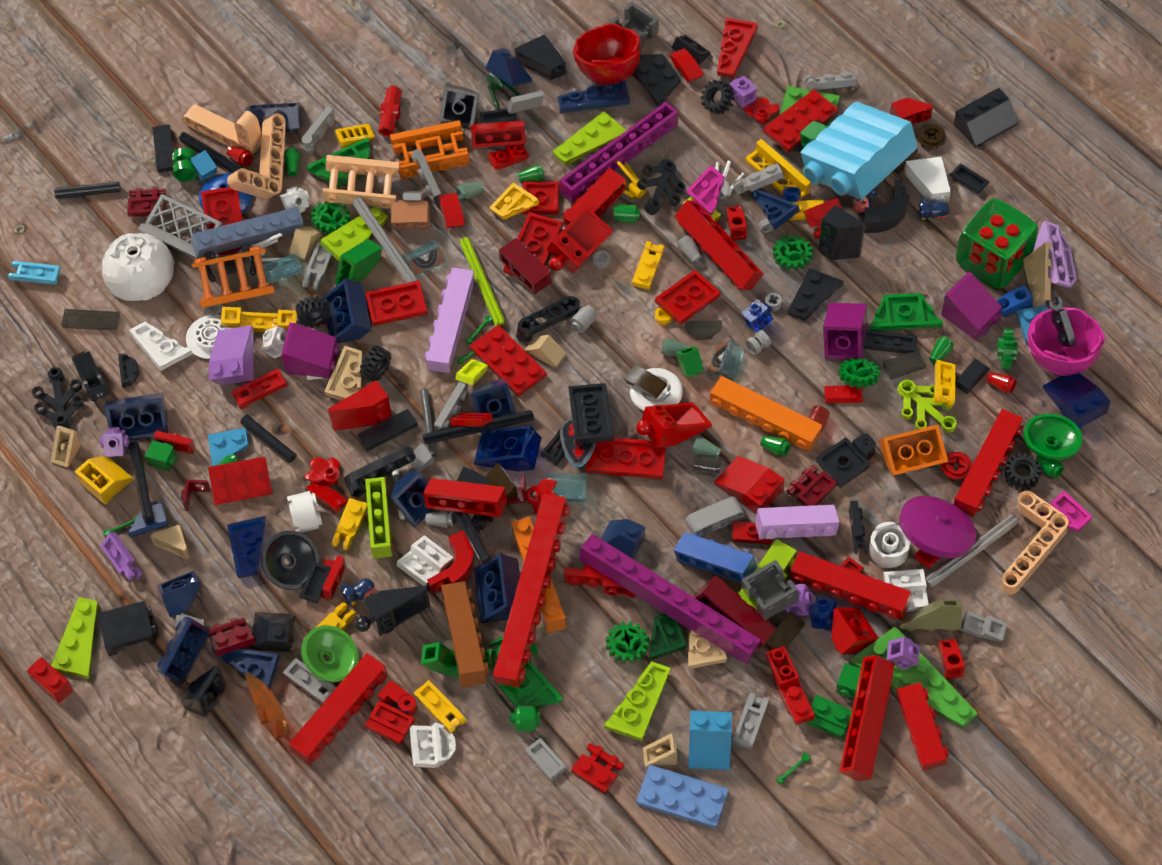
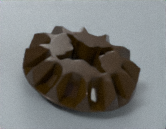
M925 125L918 131V143H921L923 147H929V149L933 147L938 149L940 145L943 146L946 140V133L937 125ZM935 135V138H934V139L932 138V139H929V140H928V136H929V137H932V136Z

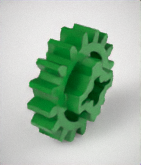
M324 201V204L319 202L318 207L314 206L313 212H311V222L315 230L320 228V233L327 231V235H329L330 232H334L350 222V210L347 209L346 204L342 205L341 203Z
M788 234V238L781 236V241L776 240V245L773 246V258H775L776 264L781 263V269L787 267V271H790L791 268L797 271V267H800L803 270L804 264L809 265L810 260H812L813 247H810V241L805 242L804 236L799 239L798 234L795 237Z
M1004 328L1003 337H998L997 360H1001V369L1010 370L1012 361H1016L1018 338H1014L1013 329Z
M851 358V361L844 360V364H840L838 376H840V381H844L845 385L850 384V387H857L858 389L861 386L868 388V385L874 386L875 383H878L880 378L879 366L874 365V361L869 363L868 359L858 358V360Z
M622 621L620 627L615 624L614 630L609 629V636H606V650H610V657L615 655L616 662L622 659L623 664L626 663V660L633 664V659L636 658L638 661H641V655L646 656V649H649V636L645 635V628L640 630V624L633 626L632 621H630L628 625H625V622Z

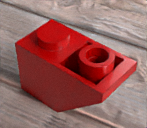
M907 97L891 103L890 114L910 121L913 125L930 119L933 106Z

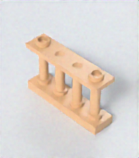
M327 155L326 171H331L329 189L323 188L322 201L353 204L354 199L361 197L367 206L391 208V202L396 201V195H391L392 178H398L399 162ZM338 172L349 173L347 190L336 189ZM356 174L367 175L365 192L354 191ZM374 176L385 177L383 194L373 193Z

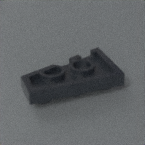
M809 268L788 309V315L805 321L820 307L822 302L832 296V293L837 288L839 289L843 286L844 281Z

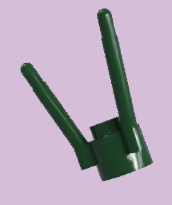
M490 73L487 76V82L489 83L487 88L491 93L496 110L499 109L494 89L500 90L505 85L516 96L521 95L515 88L509 86L494 74Z

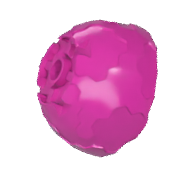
M1063 307L1067 311L1077 345L1073 347H1063L1059 343L1057 329L1052 323V309L1041 312L1030 323L1027 338L1031 355L1036 363L1048 373L1068 376L1084 372L1096 362L1101 354L1105 334L1097 321L1083 310L1077 308Z

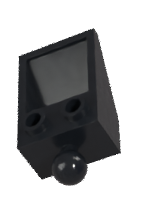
M417 586L379 591L363 601L367 617H358L355 621V627L360 632H366L372 625L379 636L390 633L396 626L430 607L427 587Z

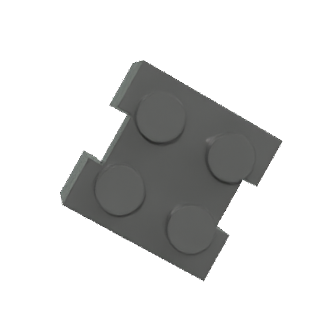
M631 2L624 9L625 21L621 24L619 17L616 16L609 24H618L623 28L635 31L640 36L642 49L644 41L652 39L658 33L659 19Z
M776 560L742 579L744 593L749 600L754 599L756 601L757 610L764 621L799 601L798 589L791 580L787 582V586L784 584L783 569Z

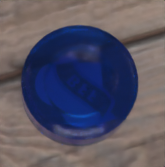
M790 186L783 190L784 200L789 202L800 200L801 190L799 188Z

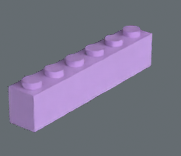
M452 267L451 273L447 274V288L442 291L443 302L442 305L439 304L438 320H434V334L430 335L429 351L425 352L424 362H427L428 370L450 373L475 283L474 271Z

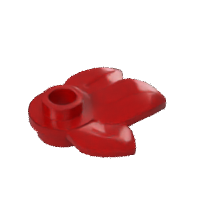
M759 97L754 101L753 105L744 107V112L748 116H753L759 124L769 122L771 115L779 111L778 104H770L769 100L764 97Z
M319 457L310 460L312 470L304 475V478L310 482L319 483L324 481L328 485H333L340 478V471L338 470L340 463L334 457L329 458L327 461Z
M550 478L543 479L537 486L528 488L527 502L533 506L536 514H538L543 494L557 496L553 491L557 484L556 480ZM536 492V497L533 499L532 495Z

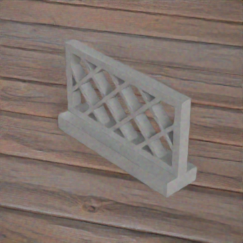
M161 194L145 224L141 223L138 230L143 234L147 233L155 236L166 246L188 257L197 259L192 244H190L194 233L193 229L202 226V230L205 231V225L216 224L214 228L220 227L223 224ZM164 201L169 202L171 208L162 211L161 206ZM184 209L185 216L177 218L175 211ZM172 212L174 220L165 223L163 215ZM199 216L200 223L191 225L190 218ZM155 218H161L162 224L157 226L151 225ZM187 219L189 227L180 230L178 222ZM175 224L177 231L168 233L166 227ZM190 231L191 238L185 241L182 240L181 234Z

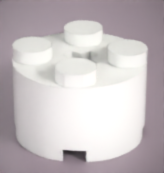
M310 491L287 496L288 501L292 500V503H289L294 527H299L296 531L304 533L319 529L322 521L320 513H315L314 506H318L315 494H310Z
M884 522L879 524L871 535L869 554L879 568L898 567L905 563L911 542L896 523Z

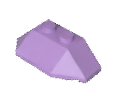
M1044 221L1038 233L1034 251L1045 242L1052 243V249L1049 250L1048 259H1051V267H1048V277L1051 278L1052 283L1070 288L1077 280L1071 249L1060 232L1059 225Z

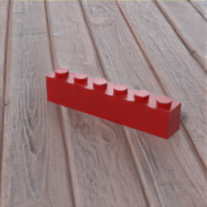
M685 201L674 216L679 221L678 224L690 233L689 236L701 245L700 248L712 257L711 260L723 269V273L735 282V287L739 290H752L764 273L697 201Z
M1001 409L954 499V505L965 514L975 517L977 511H982L985 501H983L984 497H989L993 489L992 482L997 481L1000 476V466H1005L1009 457L1007 455L1008 451L1012 452L1015 447V437H1020L1024 426L1021 425L1023 417Z
M800 551L790 570V580L796 584H806V586L811 587L817 592H825L836 599L841 598L853 605L866 607L872 612L883 613L891 619L903 620L911 602V591Z
M366 653L288 743L290 751L309 765L313 761L318 760L326 745L329 746L334 741L338 731L343 730L347 726L348 720L352 715H356L359 712L362 703L372 697L374 689L379 684L384 683L387 678L386 666Z
M878 655L863 658L839 770L840 773L856 781L872 778L895 664Z

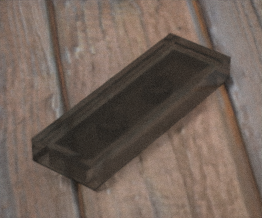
M65 309L61 325L62 328L117 331L120 312Z

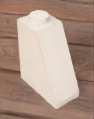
M942 157L906 161L904 170L906 177L928 202H949L951 191Z

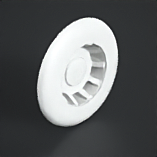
M221 315L201 317L187 331V346L196 356L210 359L217 332L232 328L221 325Z
M662 368L647 369V371L667 383L666 388L657 399L643 394L639 388L630 385V397L633 403L642 411L645 410L646 406L678 404L683 394L682 384L678 377Z

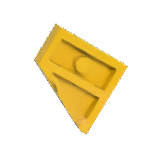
M512 183L489 208L492 213L506 220L538 205L540 202L536 197L515 183Z

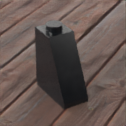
M545 34L514 49L515 57L523 66L550 80L561 77L566 73L565 60Z

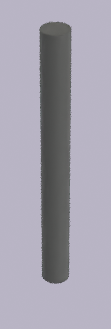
M421 389L426 433L434 432L428 389ZM435 443L428 444L429 453L432 457H436Z

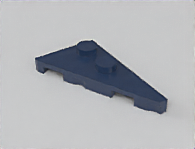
M759 189L751 193L775 230L800 212L799 205Z
M238 649L218 656L265 692L269 693L280 659L278 654Z

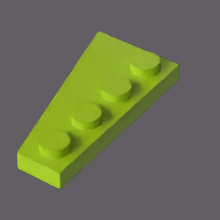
M376 206L370 209L382 227L388 221V216ZM360 215L321 239L320 245L340 261V256L343 253L369 239L374 234Z
M78 597L51 664L58 672L90 679V665L92 664L93 657L92 648L95 640L94 632L99 607L97 601Z
M651 662L639 677L632 690L627 693L620 706L618 705L611 718L606 721L604 729L642 742L671 668Z

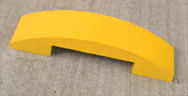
M222 307L221 325L230 328L252 325L253 332H265L276 326L282 327L287 331L289 322L296 323L297 314L294 310H278V314L241 312V308Z

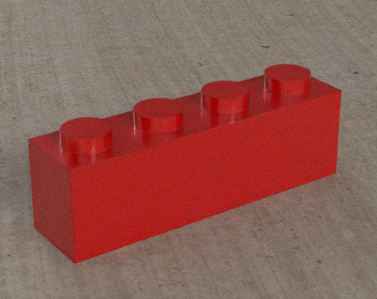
M610 168L605 173H601L598 180L587 188L584 195L578 197L574 205L564 212L562 216L564 227L586 206L600 217L627 189L626 179Z
M436 478L430 479L423 493L426 508L494 517L501 516L507 503L505 487Z
M921 682L898 688L896 695L921 770L925 771L946 765L949 753L946 745L942 746L940 727L935 726L933 719H936L933 707L928 705L929 695L927 689L922 688Z

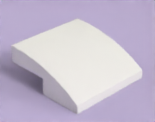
M424 535L411 545V550L397 561L396 566L422 586L428 587L427 579L444 571L453 561L454 557Z
M923 569L884 572V582L911 591V602L906 612H914L929 605Z

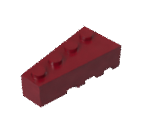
M716 575L693 596L761 639L758 649L767 642L776 629L768 619L764 621L752 605L745 602L737 592L729 588Z

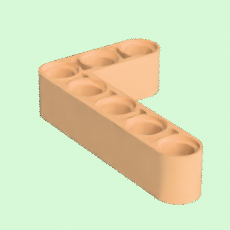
M192 105L182 117L183 122L190 128L227 146L249 150L252 155L261 146L262 135L258 119L249 111H245L235 124L198 105Z
M273 114L264 120L262 124L259 173L242 168L229 175L227 179L228 185L232 189L267 200L281 192L286 125L285 119L281 114Z
M1024 491L1019 495L1017 509L1022 515L1042 529L1004 573L1001 588L1008 595H1013L1020 590L1066 535L1068 529V518L1030 491ZM1028 501V502H1030L1031 504H1030V505H1024L1022 502ZM1044 512L1047 516H1040L1038 513ZM1060 523L1063 527H1056L1055 524ZM1043 538H1050L1052 541L1046 542ZM1031 552H1037V553H1039L1040 555H1039V556H1033V555H1031L1030 553H1031ZM1025 566L1028 569L1023 571L1020 570L1018 567ZM1009 580H1012V581H1014L1016 584H1014V585H1009V584H1007L1006 582L1009 581Z

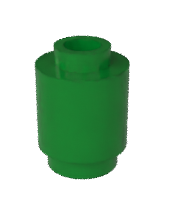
M619 204V206L614 207V220L618 221V223H636V220H640V209H637V205Z

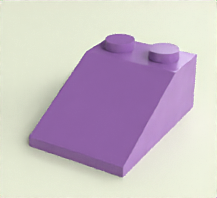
M252 325L219 330L217 332L209 360L210 381L218 385H226L254 380Z

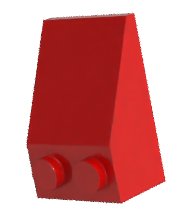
M377 381L372 382L328 408L333 431L374 426L392 416L389 396Z
M738 456L714 481V484L730 496L736 497L741 504L757 514L758 508H768L784 490L785 479L768 467Z

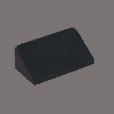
M687 35L676 37L672 45V49L676 52L685 48L698 65L711 55L709 50Z

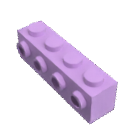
M834 505L758 508L755 524L759 539L834 536L837 533L839 519Z

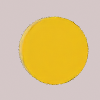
M662 308L656 309L655 321L658 324L668 325L672 322L673 318Z

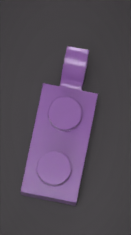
M109 532L100 547L119 574H125L128 580H131L134 576L138 580L142 575V571L132 565L135 559L116 532Z

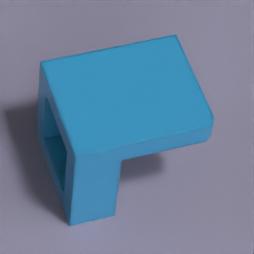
M206 150L191 158V162L198 171V178L201 182L217 174V166Z

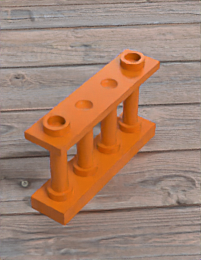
M261 246L251 247L248 252L206 260V257L194 259L195 263H191L192 268L198 267L204 291L203 299H199L201 308L275 293L273 285H269L266 282L260 254L266 253L265 248L261 249ZM253 256L259 281L256 288L248 286L243 257ZM235 259L241 286L239 288L240 291L232 292V289L230 290L224 261ZM217 264L222 286L221 295L214 296V293H211L205 265Z

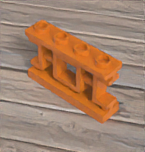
M460 120L390 135L394 154L403 153L405 160L399 161L398 171L401 179L419 175L418 169L420 167L418 163L409 162L413 151L407 152L406 148L416 146V149L421 150L422 148L438 145L440 153L424 156L431 172L444 171L470 164L467 147L458 149L456 141L464 140ZM451 139L452 143L442 145L441 141ZM454 150V154H444L445 151Z

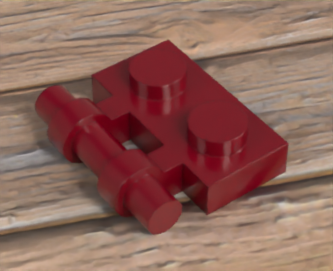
M152 187V189L143 190L142 188H136V190H129V197L135 198H128V217L149 216L161 194L166 196V189ZM165 201L161 206L162 211L165 210Z
M812 465L809 469L806 468L797 480H793L790 483V487L786 492L790 496L795 492H799L796 500L804 506H817L837 486V482L823 471L817 476L815 473L818 469ZM806 481H811L806 487L803 485Z
M244 617L230 619V622L219 625V623L215 624L213 628L209 629L211 631L208 637L216 635L210 638L216 656L255 644L249 627L240 628L247 625Z

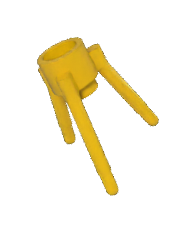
M620 161L617 162L619 167L632 181L628 187L630 192L625 190L623 193L631 199L634 197L637 199L642 198L646 194L647 188L645 190L639 189L637 187L639 178L627 163L623 166Z

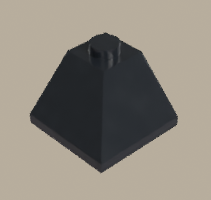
M452 84L445 86L439 121L449 123L460 120L461 126L471 128V125L475 123L480 93Z
M255 612L252 630L255 644L250 645V650L290 652L295 614Z

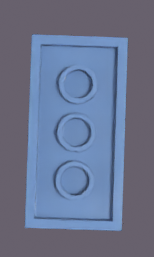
M649 765L636 805L716 829L728 794V788Z

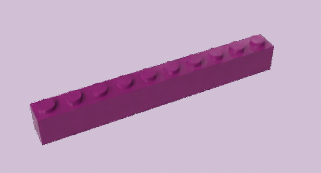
M591 534L582 545L579 555L581 561L747 665L758 650L761 639L594 534Z

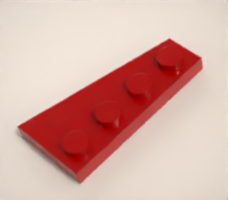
M725 17L723 41L721 42V53L719 54L717 66L718 76L735 78L758 30V23Z

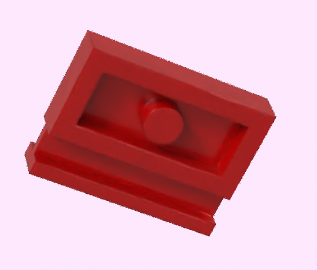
M379 701L369 716V720L365 723V728L401 745L404 737L407 736L411 726L414 724L415 718Z

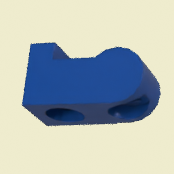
M1025 285L1010 291L997 300L1002 307V317H1008L1019 309L1032 307L1033 296Z

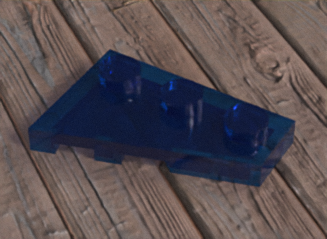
M266 516L227 524L238 579L258 574Z

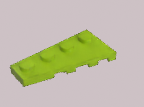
M602 112L552 151L558 161L566 166L585 157V154L591 151L600 150L601 146L609 144L627 130L607 113Z

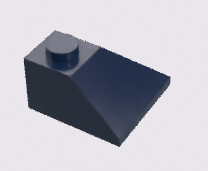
M501 48L492 51L485 69L511 87L532 82L530 75L517 58L510 54L509 50Z
M504 379L484 384L470 393L476 413H492L493 418L515 413L508 383Z
M408 471L395 484L391 499L410 524L416 527L426 517V514L430 513L433 509L426 508L423 493L428 483L420 472Z
M157 501L151 502L154 516L153 521L144 522L140 512L128 532L131 538L169 526L162 503L158 504Z
M629 519L610 520L600 539L634 559L645 539V526Z
M195 571L157 585L170 617H176V614H184L189 609L200 586Z

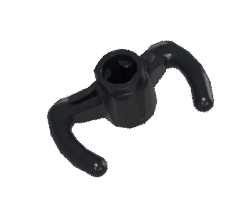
M244 245L239 252L233 254L248 252L253 246ZM212 251L204 253L203 257L209 260L233 254L219 256ZM250 256L251 268L249 273L251 275H255L256 267L254 263L253 256ZM235 259L224 261L226 274L237 273ZM205 265L209 281L215 282L216 278L211 272L210 265Z

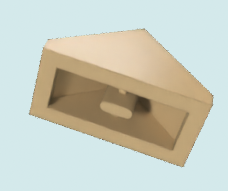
M309 226L295 229L289 255L306 261L323 233Z
M550 335L534 337L525 349L530 356L554 368H557L566 356V352Z
M57 426L51 456L52 463L67 468L71 465L82 445L76 431Z
M180 525L152 533L151 539L154 546L187 560L189 559L190 555Z
M671 733L643 747L645 767L648 768L649 765L659 767L677 764L675 734Z

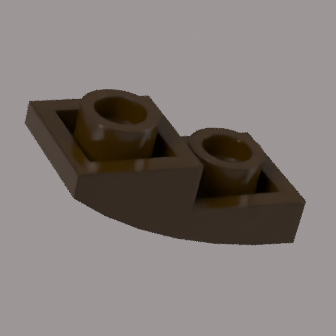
M637 365L624 378L627 384L639 388L643 394L657 399L667 386V383Z
M789 611L765 644L772 650L782 646L787 648L805 623Z

